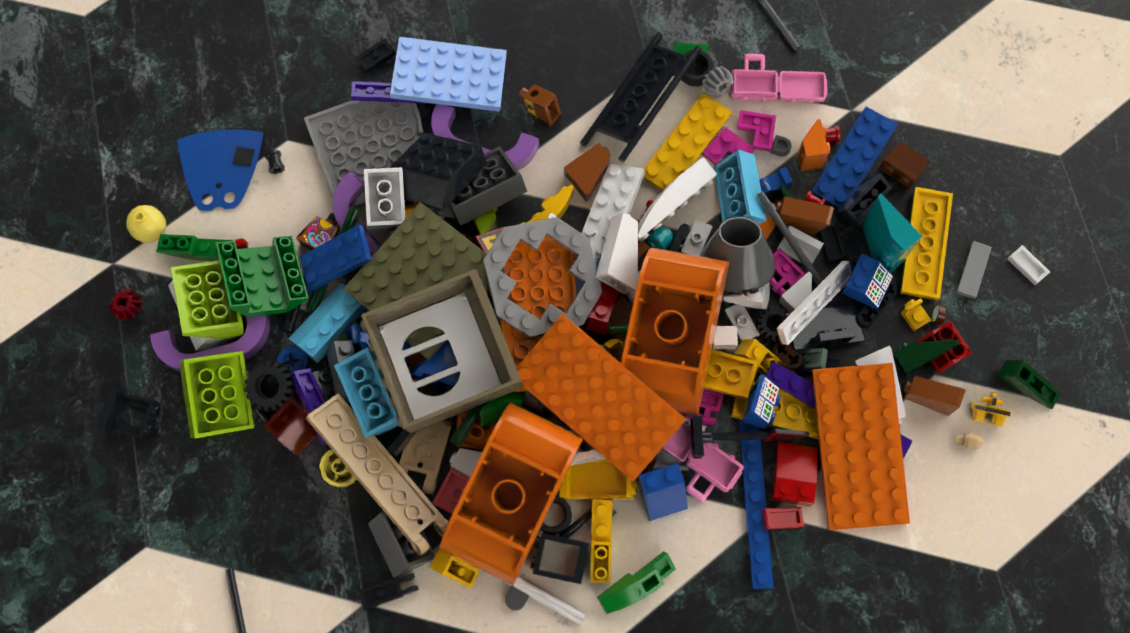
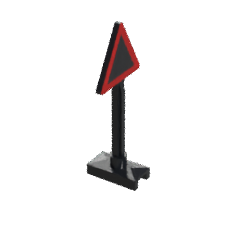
M693 416V419H690L693 459H701L704 456L703 443H712V441L761 439L763 441L810 436L809 431L772 429L770 432L711 433V431H702L701 416Z

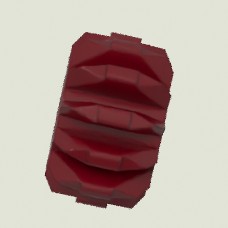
M122 288L121 293L115 291L116 296L109 297L112 303L108 304V307L111 309L110 313L116 316L118 320L124 319L129 321L130 316L136 318L135 313L141 312V309L138 307L143 305V302L140 301V295L136 294L132 289L127 291Z

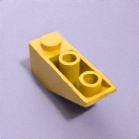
M743 339L733 354L759 361L757 372L764 376L773 362L795 373L756 339Z

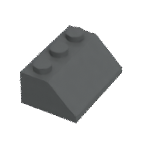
M385 512L380 513L368 523L393 578L409 573L434 559L435 553L424 531L419 534L428 542L430 549L423 555H419L412 548L410 541Z

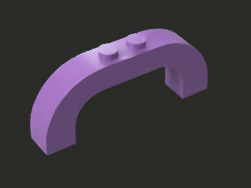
M436 104L431 119L433 133L437 136L466 142L456 138L450 132L456 117L453 107ZM522 132L516 145L505 152L517 170L522 169L532 161L539 148V138ZM482 147L484 154L491 151Z
M350 171L338 184L333 198L334 215L340 227H342L350 207L355 206L356 199L365 190V183L355 173ZM357 219L355 226L359 224L364 227V225ZM364 227L367 234L369 251L375 254L382 245Z
M269 315L246 316L247 328L244 335L238 341L193 354L179 352L176 337L170 330L151 334L150 338L156 355L169 367L180 372L179 360L238 351H243L244 361L250 359L261 350L267 341L270 332Z

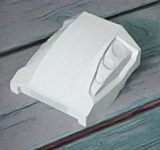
M768 282L765 286L751 291V289L740 290V293L727 291L726 295H723V300L741 306L766 309L770 298V284Z

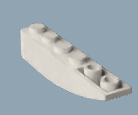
M704 157L674 179L650 205L638 224V240L640 242L649 236L648 231L651 229L655 231L662 225L660 221L664 218L666 220L671 218L675 214L674 210L677 207L680 210L688 204L687 199L689 197L693 199L700 194L701 191L699 189L701 187L707 188L713 183L712 178L717 174Z

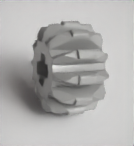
M722 66L714 67L712 71L709 70V73L705 75L702 87L713 98L721 97L723 93H726L731 88L730 85L734 82L732 80L733 76L729 70Z

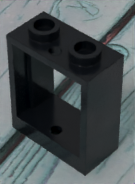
M541 533V537L537 536L535 548L538 551L537 556L532 557L530 568L534 569L533 574L581 584L590 543ZM546 540L580 547L574 577L540 569Z

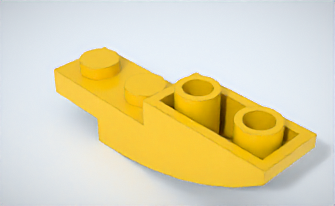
M572 184L568 187L564 186L553 197L549 196L544 199L541 204L542 213L534 214L527 223L548 219L549 213H554L556 217L561 219L573 198L574 186Z
M592 499L590 583H611L613 499Z

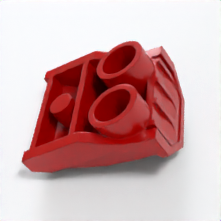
M951 321L916 341L917 343L957 339L960 342V345L931 361L938 374L973 354Z

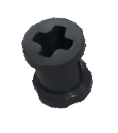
M272 150L265 154V159L269 163V173L271 174L285 171V166L281 161L282 154L279 150Z

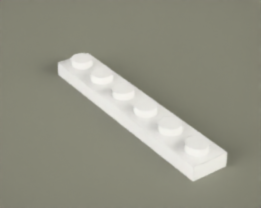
M842 261L777 327L782 344L789 345L847 284L852 273L848 261Z

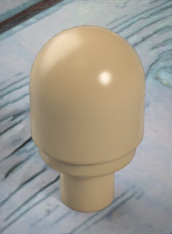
M968 432L964 433V436L955 434L954 442L962 443V446L965 448L977 450L982 447L983 438L978 434Z

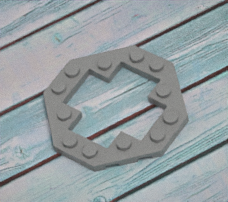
M558 217L504 227L482 261L486 271L487 284L490 296L492 297L495 316L527 337L545 334L561 314H564L577 326L583 325L602 293L600 281L595 278L597 269L589 238ZM547 235L577 255L568 272L584 283L566 313L552 304H548L542 316L538 319L507 299L517 281L501 272V269L519 240L532 249L537 250Z

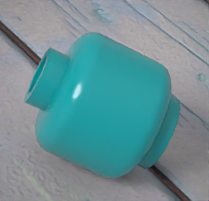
M660 226L655 231L652 230L648 233L649 236L646 238V244L650 248L667 250L671 247L674 236L670 229Z

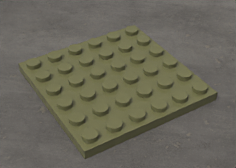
M420 202L371 257L372 261L366 263L344 287V290L371 311L476 268L485 291L488 293L487 276L482 263L486 253ZM504 267L501 269L503 273L507 271ZM422 327L412 332L405 341L414 347L444 335L445 332L435 327ZM445 341L422 350L420 353L430 360Z

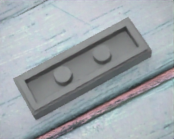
M976 241L971 243L956 291L957 294L971 299L977 297L991 252V246Z

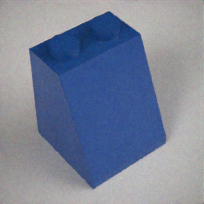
M678 463L639 475L637 484L650 521L688 509L685 482Z

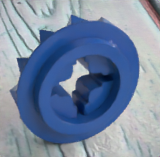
M298 347L285 348L277 357V362L289 365L290 370L299 371L307 367L308 358ZM291 355L295 360H298L295 363L294 369L288 364V362H291Z

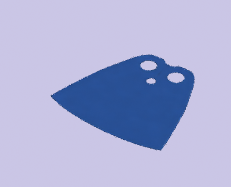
M235 129L197 133L177 140L184 177L192 199L199 210L209 211L215 207L233 209L241 203L255 171L263 140V132ZM237 147L255 149L251 167L233 164ZM217 183L222 184L220 189L216 188ZM228 192H233L236 196L235 200L231 203H227L224 200V196ZM205 194L213 196V201L208 205L202 203V197Z

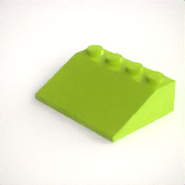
M219 260L171 267L183 336L221 339L243 336L242 317L240 313L231 310L229 307Z
M243 351L179 360L190 438H201L254 428L251 403L246 397L248 392L244 391V387H247V384L244 383L247 375Z

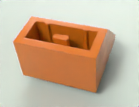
M821 119L816 120L801 142L797 153L800 172L822 169L825 161H827L828 154H830L829 142L826 143L825 139L826 128L822 126Z

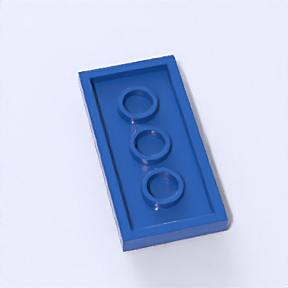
M359 224L300 256L307 290L311 292L372 261L364 227Z

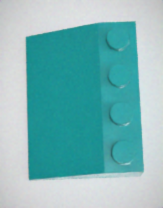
M882 194L878 195L861 224L871 257L880 261L890 273L906 260L922 238V235Z

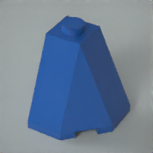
M449 340L445 341L430 360L424 356L420 358L409 371L412 379L419 381L458 365ZM460 372L427 385L434 388L439 387L441 390L452 389L459 380Z

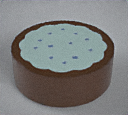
M935 305L931 316L932 323L939 325L943 323L946 315L945 306Z

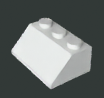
M402 168L364 169L367 229H388L399 226L405 220Z

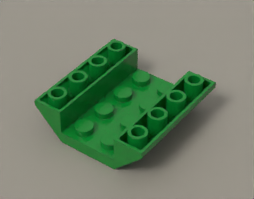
M292 236L273 237L272 246L237 249L235 241L215 243L231 310L247 317L287 313L308 301L309 298Z

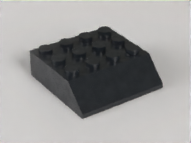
M424 132L390 168H402L405 201L415 204L421 202L426 207L444 211L487 165V161L480 145Z

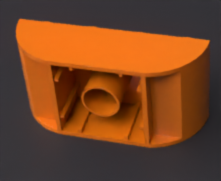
M650 248L645 256L639 275L621 364L676 411L698 416L730 262Z
M510 403L496 424L443 535L440 550L513 586L583 438Z

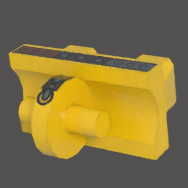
M991 392L989 397L982 396L981 401L986 402L987 405L975 402L970 403V408L973 409L972 420L984 422L986 412L992 413L991 424L1003 426L1006 417L1011 415V411L995 407V405L1002 406L1003 400L997 399V393Z

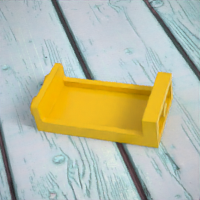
M604 459L570 466L560 487L559 498L565 500H635V495L638 493V484L635 481L632 482L611 462Z

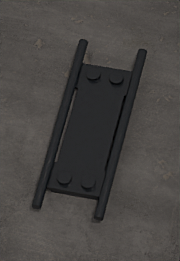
M657 32L584 135L580 144L586 147L596 131L628 143L618 158L624 163L701 52V47L695 46L688 58H685L683 54L658 46L657 44L663 35ZM672 76H675L640 126V122L645 117L651 106L654 104L660 93L663 91L669 80L672 78Z

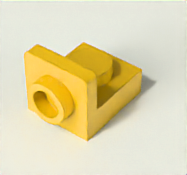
M921 298L917 301L912 299L904 305V310L901 312L914 332L932 321L921 306L923 302Z

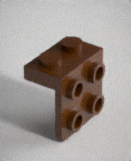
M898 142L891 153L885 156L879 169L910 189L929 165L930 161L904 142Z

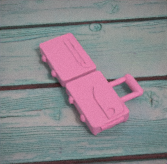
M745 54L744 70L734 69L732 71V80L734 82L730 85V94L734 100L775 101L779 92V99L781 101L814 103L824 102L827 96V79L824 72L781 71L780 76H778L776 70H765V56L763 54ZM748 61H760V70H748Z
M683 423L662 449L681 462L685 461L687 457L689 458L686 466L696 473L686 486V492L700 502L706 501L714 486L723 492H728L741 476L744 466L735 460L734 455H728L719 449L717 443H703L704 456L701 459H693L690 424L685 425ZM699 476L710 482L704 494L693 487Z

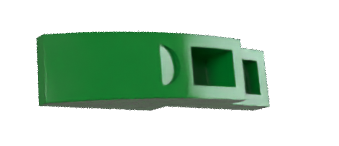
M160 234L156 252L185 259L218 261L215 243L233 240L200 239L191 235Z
M663 551L635 574L627 573L597 596V599L606 614L621 610L640 601L663 586V579L676 570L668 553Z

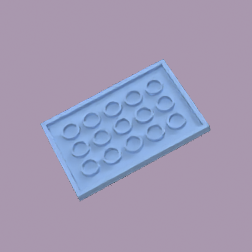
M399 37L390 98L500 112L507 50Z

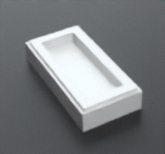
M1023 245L1007 258L1034 285H1037L1050 273Z

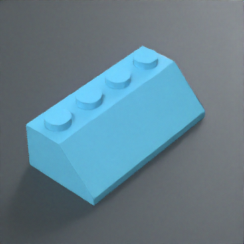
M738 149L713 167L717 174L715 180L722 222L734 217H744L760 225L767 219L764 205L757 196L761 192L755 155Z
M342 283L329 294L289 338L293 344L316 363L325 356L333 341H338L350 325H353L361 314L367 310V308L344 290L346 285Z
M369 347L334 365L365 438L399 426L396 416L399 415L398 411L391 406L389 401L391 393L388 389H385L382 382L384 374L381 370H378L374 360L377 356Z

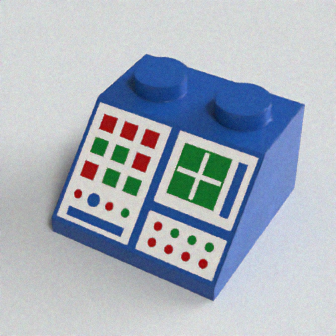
M861 254L842 294L878 310L893 275L880 261Z
M760 375L752 387L742 422L762 429H766L769 424H773L775 418L773 409L774 406H778L781 395H778L780 388L764 375Z

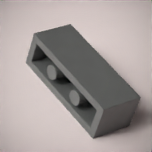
M352 340L333 341L327 350V357L335 395L339 393L345 402L350 404L334 365L355 354Z

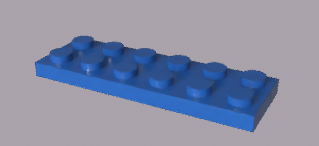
M866 106L812 189V194L821 200L825 199L826 204L838 210L858 189L898 124Z

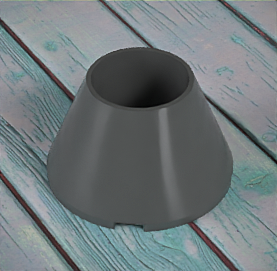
M734 217L724 221L700 253L702 257L730 262L724 291L740 293V290H757L765 286L772 279L775 272V257L761 227L755 221L748 218Z

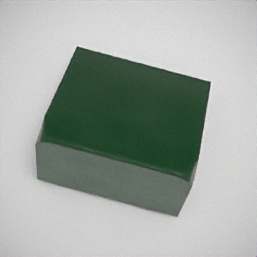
M784 185L780 186L778 191L780 200L784 197L795 199L790 188Z

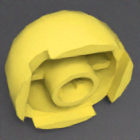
M141 205L132 209L128 214L126 228L135 240L142 243H151L158 240L160 234L166 229V219L155 207Z
M330 449L324 454L319 466L321 475L327 483L341 488L347 487L357 480L333 450Z

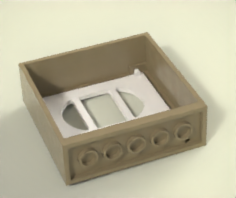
M476 268L361 314L363 319L360 322L362 329L370 337L367 340L368 345L377 356L374 359L376 366L384 374L382 378L383 385L391 393L389 401L391 406L398 411L399 415L396 416L400 428L403 427L404 430L410 433L524 387ZM435 327L445 332L444 335L404 351L402 350L407 337L419 328ZM449 340L458 365L413 382L405 362V357ZM460 372L457 384L443 395L428 396L418 391L420 387Z

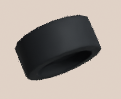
M693 50L687 51L683 56L688 58ZM702 50L695 60L702 62L706 66L705 73L694 76L686 72L681 79L690 86L703 85L702 81L705 79V75L709 73V70H713L711 57Z
M559 496L555 497L553 503L563 508L565 518L556 527L547 526L543 522L540 530L544 533L552 535L561 534L571 524V507L565 499L559 498Z

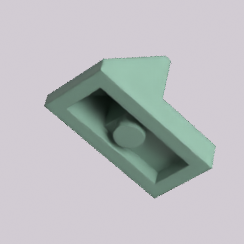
M825 348L797 350L806 359V365L800 372L812 374L813 369H824L826 367L828 350ZM793 357L791 359L796 365L799 363L796 358Z

